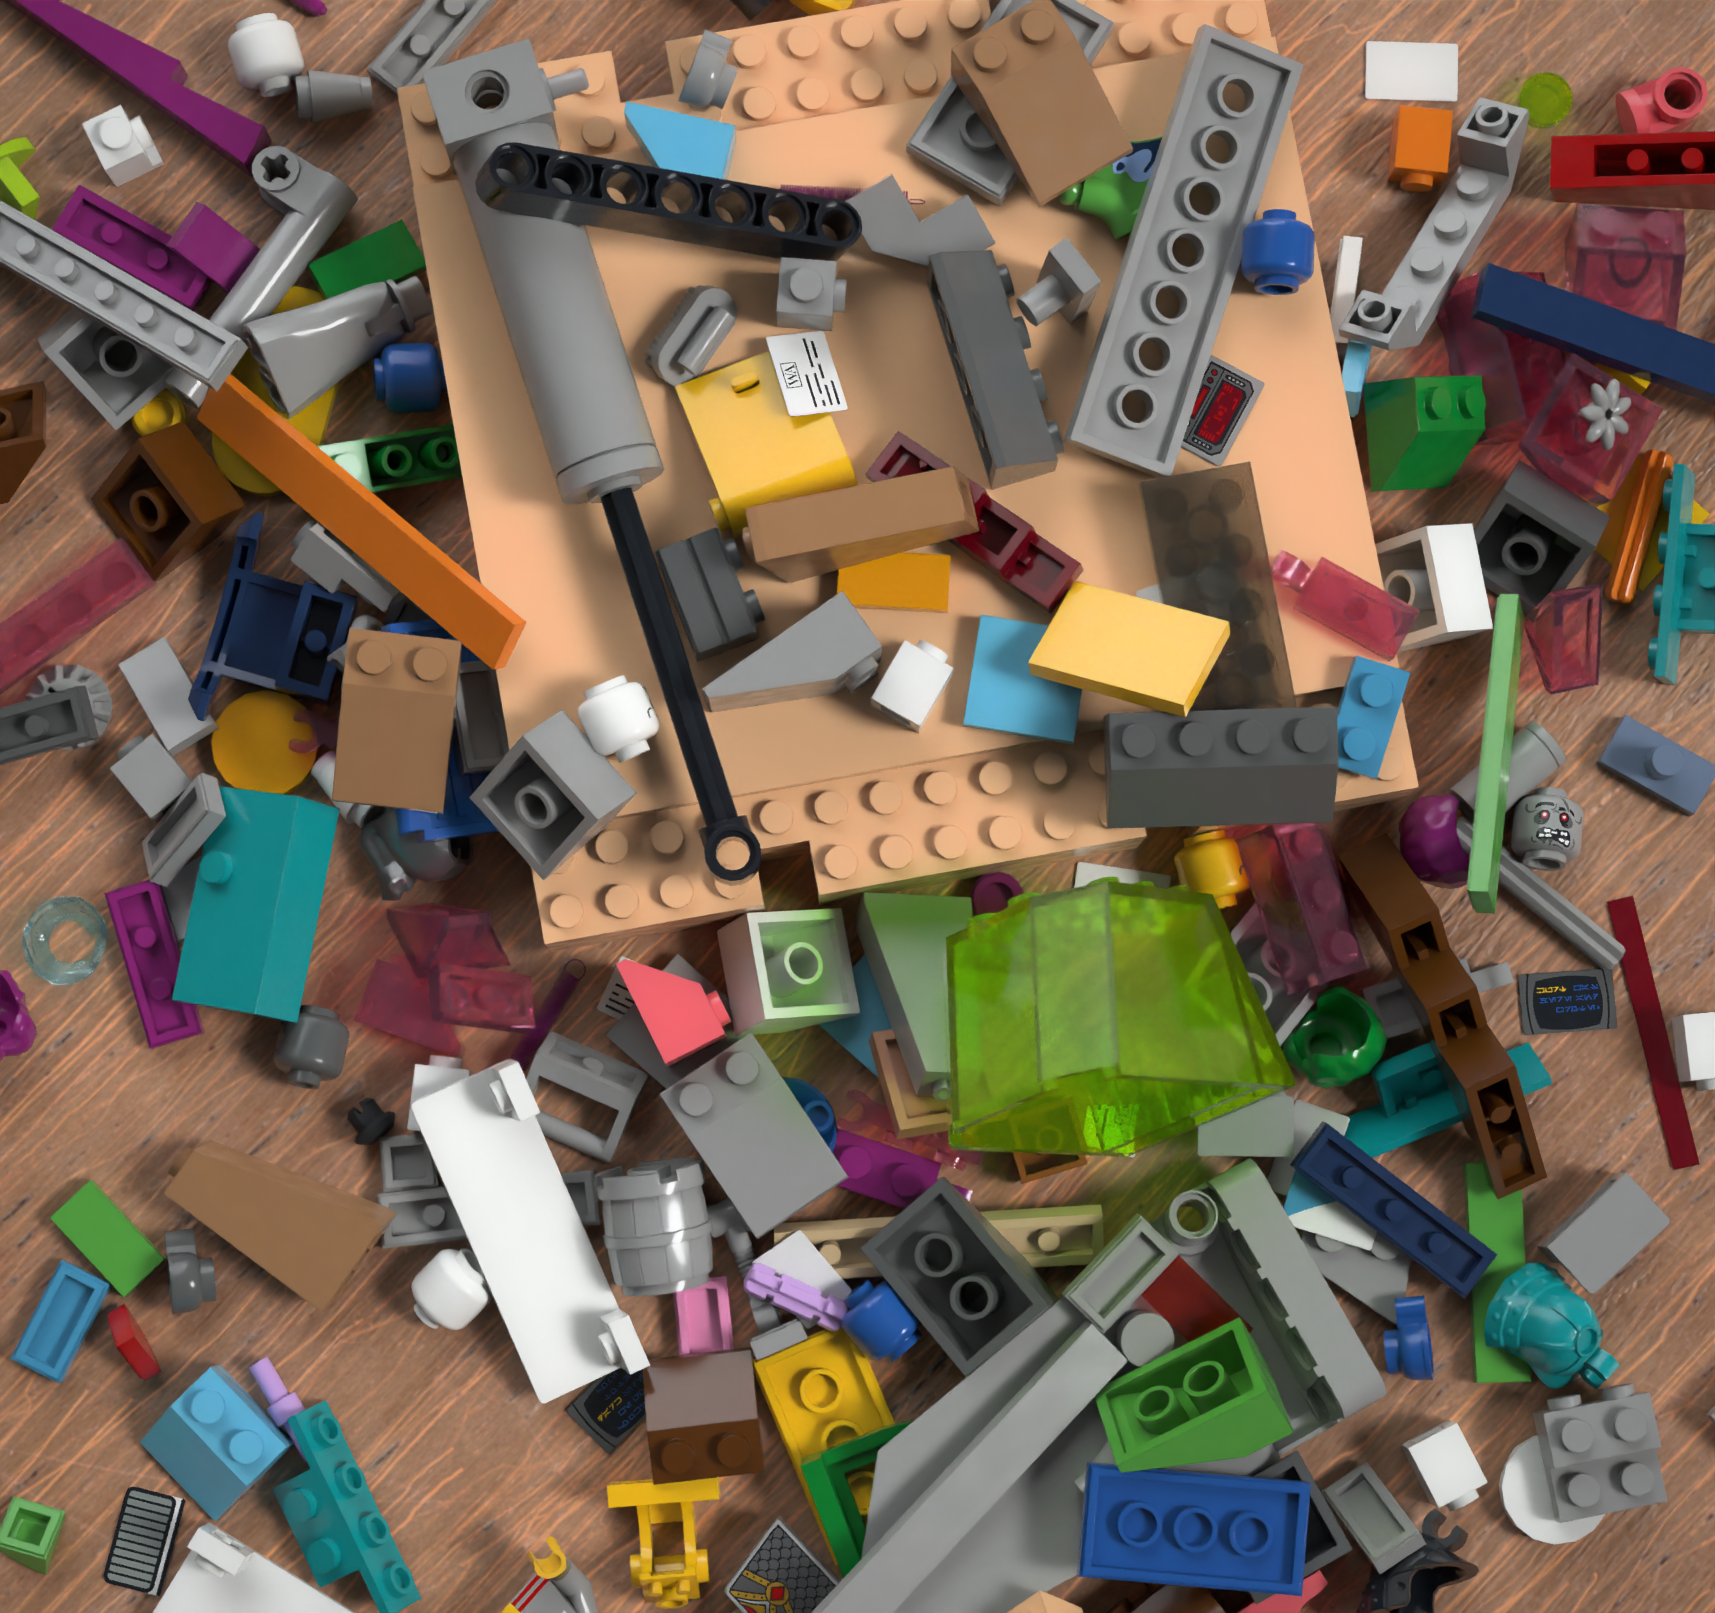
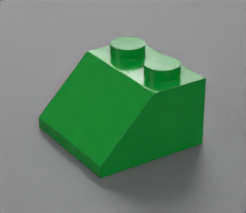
M1482 375L1411 377L1364 383L1371 492L1447 487L1486 429L1484 414L1486 399L1483 393Z

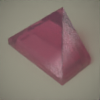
M1598 583L1551 592L1525 617L1524 628L1545 690L1550 695L1599 685L1603 587Z

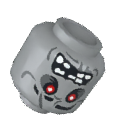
M1553 787L1537 788L1534 795L1525 797L1515 804L1511 836L1513 852L1523 858L1525 866L1532 869L1557 871L1565 868L1566 862L1574 860L1581 852L1584 821L1582 807L1575 801L1568 799L1567 792L1562 789Z

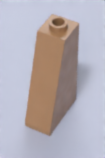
M212 1140L195 1150L187 1147L177 1157L168 1171V1174L174 1177V1179L163 1193L321 1312L339 1297L397 1215L388 1207Z

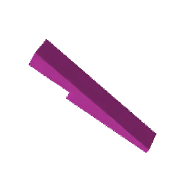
M4 0L246 174L253 177L252 163L256 155L263 149L268 148L272 141L265 127L184 87L183 85L188 75L178 59L59 0Z

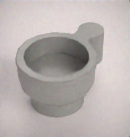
M705 29L681 91L679 102H684L697 108H704L710 104L723 109L738 71L737 67L726 63V56L732 43L731 39Z

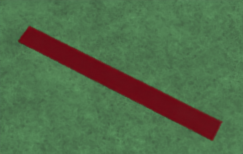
M1630 896L1608 901L1607 904L1616 940L1626 950L1621 961L1673 1170L1699 1165L1634 898Z

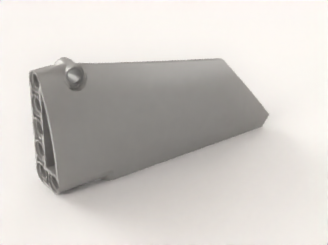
M1251 1158L1246 1159L1192 1190L1180 1193L1170 1203L1166 1211L1150 1224L1180 1254L1103 1335L1118 1350L1116 1333L1121 1321L1132 1312L1149 1310L1162 1316L1171 1325L1174 1333L1173 1351L1240 1317L1267 1360L1294 1433L1243 1458L1164 1467V1469L1252 1476L1280 1460L1281 1455L1386 1396V1387L1378 1370L1266 1177ZM1187 1206L1198 1210L1203 1218L1202 1230L1190 1232L1183 1229L1177 1220L1178 1208ZM1064 1296L878 1450L861 1559L1085 1320L1089 1321ZM1128 1361L1109 1382L1139 1367ZM1095 1397L894 1613H1007L1039 1590L1047 1592L1077 1575L1084 1493L1074 1481L1084 1473L1087 1462H1092L1108 1441Z

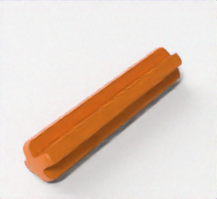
M1650 449L1644 453L1605 588L1606 599L1614 603L1631 605L1634 601L1663 501L1664 484L1669 479L1673 466L1672 455L1666 452Z

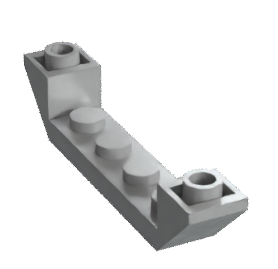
M1479 97L1457 133L1460 166L1382 295L1367 290L1361 291L1339 328L1341 337L1386 350L1420 345L1511 192L1529 120L1528 109Z

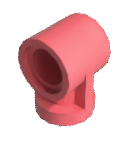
M1685 67L1671 68L1658 79L1619 92L1616 95V110L1625 134L1680 132L1687 128L1706 104L1708 91L1705 81L1694 70ZM1664 92H1678L1685 99L1687 109L1678 110L1672 108L1666 102Z

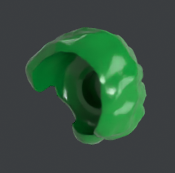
M1336 985L1318 993L1316 1009L1307 1012L1299 1021V1026L1281 1044L1280 1056L1284 1064L1292 1066L1311 1085L1324 1089H1329L1332 1086L1341 1087L1349 1084L1352 1080L1360 1079L1373 1069L1383 1055L1387 1037L1381 1020L1377 1017L1373 1008L1367 1004L1366 1000L1352 993L1346 987Z

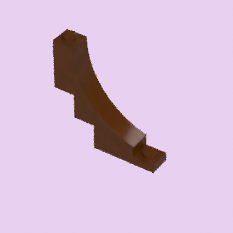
M1387 833L1338 855L1349 894L1377 938L1414 1009L1445 1077L1465 1130L1478 1149L1490 1189L1497 1199H1501L1547 1178L1516 1066L1487 1024L1477 986L1449 946L1437 905Z

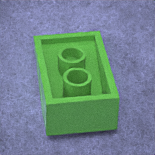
M1240 1317L1107 1383L1095 1396L1116 1466L1121 1473L1243 1458L1294 1433L1267 1360Z

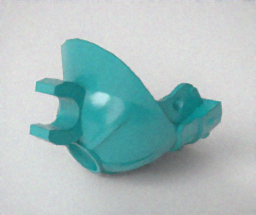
M1541 1262L1527 1263L1506 1277L1488 1307L1484 1323L1486 1346L1502 1348L1526 1361L1541 1382L1549 1388L1559 1389L1565 1387L1580 1375L1586 1383L1597 1390L1620 1364L1612 1355L1599 1348L1603 1337V1330L1590 1304L1581 1296L1571 1291L1572 1287L1564 1282L1565 1278L1558 1273L1556 1268H1551Z

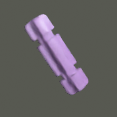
M754 1263L751 1266L744 1280V1291L761 1300H764L766 1296L770 1297V1304L807 1321L814 1317L817 1319L816 1325L827 1330H839L841 1320L847 1313V1305L843 1300L830 1294L823 1298L820 1296L821 1290L783 1273L777 1277L774 1275L776 1270L761 1263Z

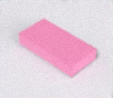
M727 1276L710 1277L709 1281L704 1285L673 1292L679 1355L734 1349Z

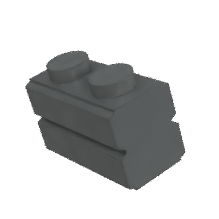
M712 528L687 540H681L658 549L655 552L697 662L759 638L756 624L764 621L765 617L754 589L743 593L735 572L743 570L745 567L733 537L723 541L718 528Z

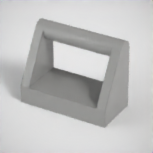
M550 1031L538 1049L526 1078L533 1096L538 1089L542 1077L612 1107L619 1112L607 1140L540 1110V1113L535 1116L543 1135L610 1164L643 1092L649 1074Z

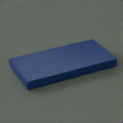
M1087 1462L1077 1575L1079 1577L1302 1596L1311 1483L1308 1481L1164 1468L1121 1473L1116 1464Z

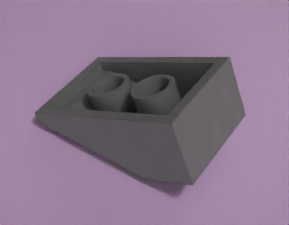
M941 1177L860 1248L965 1377L975 1371L1060 1300L1026 1258L945 1177Z

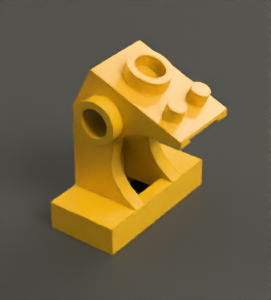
M719 1477L657 1485L653 1484V1479L610 1482L607 1485L608 1508L636 1506L641 1554L630 1555L632 1588H642L645 1603L655 1602L656 1607L664 1609L680 1608L686 1606L689 1599H700V1583L710 1582L708 1549H697L694 1501L719 1499L721 1496ZM683 1521L685 1554L654 1556L652 1524Z

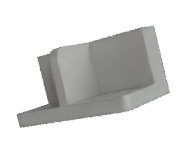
M1627 1172L1615 1173L1537 1247L1552 1263H1560L1586 1292L1594 1294L1669 1224L1670 1220Z

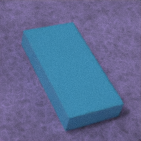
M61 1260L10 1359L57 1383H62L112 1284L67 1260Z

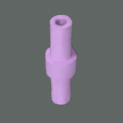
M266 1357L249 1367V1370L271 1405L267 1408V1411L276 1426L280 1427L283 1425L304 1462H307L287 1421L289 1417L306 1409L295 1391L289 1393L271 1361Z

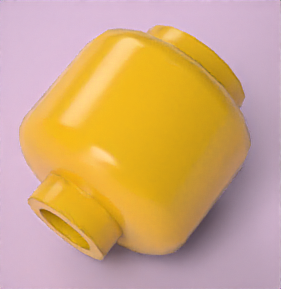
M1225 830L1213 831L1183 839L1185 847L1176 853L1174 862L1184 899L1190 903L1204 902L1206 912L1238 905L1235 894L1246 891L1251 884L1242 842L1237 838L1227 837Z

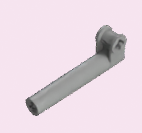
M271 146L258 153L252 163V174L256 184L259 186L263 201L285 217L209 319V321L242 339L246 345L247 343L241 331L242 325L272 314L305 271L308 264L312 262L358 201L356 194L343 181L329 172L318 169L293 153L290 149L282 146ZM174 367L164 381V385L171 393L196 409H199L203 404L209 390L207 385Z

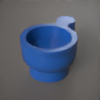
M1423 1295L1395 1298L1398 1329L1384 1330V1349L1388 1374L1402 1373L1404 1377L1410 1380H1433V1352L1425 1297Z

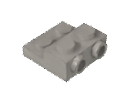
M308 521L294 537L291 545L296 548V551L290 560L302 569L312 582L323 586L330 593L333 594L348 583L357 590V593L363 600L375 605L383 612L406 597L319 522Z
M1633 1383L1621 1384L1600 1389L1602 1399L1582 1403L1580 1394L1560 1396L1547 1400L1549 1410L1533 1412L1556 1522L1563 1523L1667 1502L1656 1448L1661 1447L1650 1392H1635Z

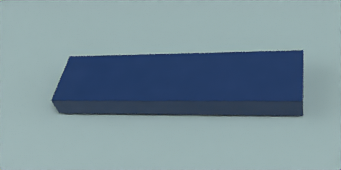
M1322 1121L1290 1164L1296 1171L1463 1298H1466L1498 1255L1326 1122Z

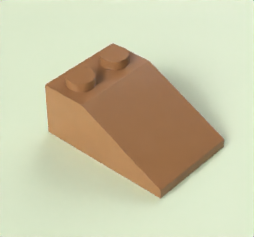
M1034 0L952 48L951 76L1038 207L1133 152V147L1077 38L1051 0Z
M349 628L332 801L443 814L463 651L462 641Z

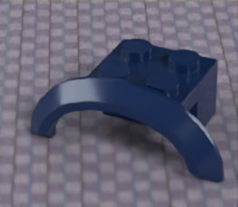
M258 512L238 527L232 560L216 620L201 667L188 697V701L197 719L200 721H205L209 715L222 677L329 707L339 669L329 663L327 657L346 643L349 628L352 626L357 611L358 598L355 595L336 591L332 594L323 586L306 581L301 586L254 572L263 532V513Z

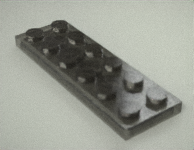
M1251 462L1141 481L1138 485L1161 604L1229 621L1230 636L1189 711L1297 708Z

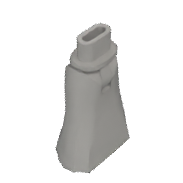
M413 276L398 284L389 279L385 282L364 285L312 305L253 320L243 324L241 331L254 360L261 365L258 370L269 397L282 416L290 419L318 399L346 375L382 353L387 345L397 342L406 334L405 331L410 333L415 330L414 322L432 314V308L422 283L417 276Z

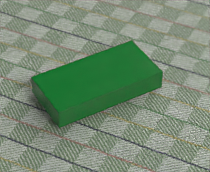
M401 219L309 263L307 271L323 300H327L349 290L368 284L385 282L389 279L398 284L425 272L426 263Z

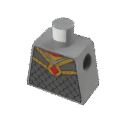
M778 1515L725 1585L724 1592L737 1606L731 1613H811L841 1580L783 1518Z

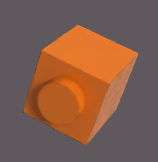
M1406 105L1399 106L1392 121L1387 181L1399 182L1402 189L1414 192L1430 191L1432 186L1440 187L1448 173L1453 110Z

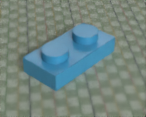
M1354 656L1337 708L1338 768L1371 779H1377L1410 672L1367 658Z

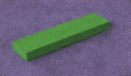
M1482 1163L1463 1164L1466 1231L1498 1254L1469 1292L1474 1383L1531 1381V1366L1526 1361L1502 1348L1486 1346L1484 1337V1323L1489 1304L1505 1278L1526 1265L1522 1189L1497 1199L1488 1185Z

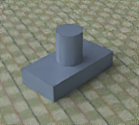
M1627 715L1621 717L1596 762L1599 766L1688 816L1696 813L1715 778L1714 764Z

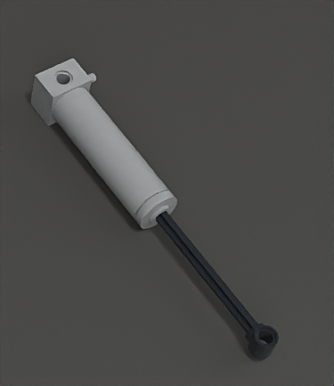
M528 38L421 71L453 173L458 175L554 477L557 479L556 483L562 501L566 504L602 503L706 827L699 830L705 852L706 866L712 877L720 883L729 886L742 885L750 881L759 871L761 864L760 843L752 832L747 815L738 816L633 493L644 484L660 476L664 471L659 451L656 448L657 445L586 227L581 224L499 211L488 207L481 201L476 192L475 180L477 173L497 146L506 142H517L560 150L553 114L556 111L554 100L587 90L589 83L585 70L578 68L547 78L544 69H539L530 39ZM497 105V107L493 109H485L489 106ZM497 169L499 177L504 182L517 185V180L512 173L505 169ZM552 178L554 186L560 192L572 194L566 182L558 178ZM728 841L741 842L750 853L748 862L738 870L725 869L717 860L719 848Z

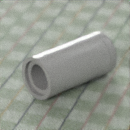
M1530 721L1513 735L1505 813L1567 761L1558 743L1535 721ZM1479 765L1449 789V794L1456 797L1459 801L1457 807L1473 823Z

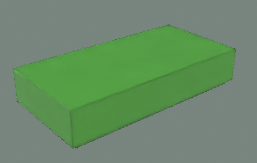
M89 1180L50 1217L123 1297H128L167 1260L94 1180Z

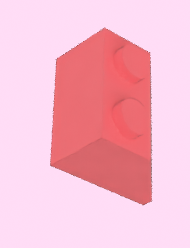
M627 959L616 963L668 1067L727 1038L722 1027L732 1021L716 990L706 995L700 983Z

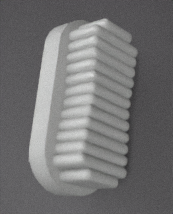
M698 285L696 288H688L689 293H685L684 298L681 299V304L677 306V310L674 311V316L670 318V322L666 323V327L662 328V332L657 334L658 338H654L653 343L645 350V354L649 357L645 360V363L654 369V372L661 380L677 386L698 378L736 321V305L733 298L726 291L710 285Z

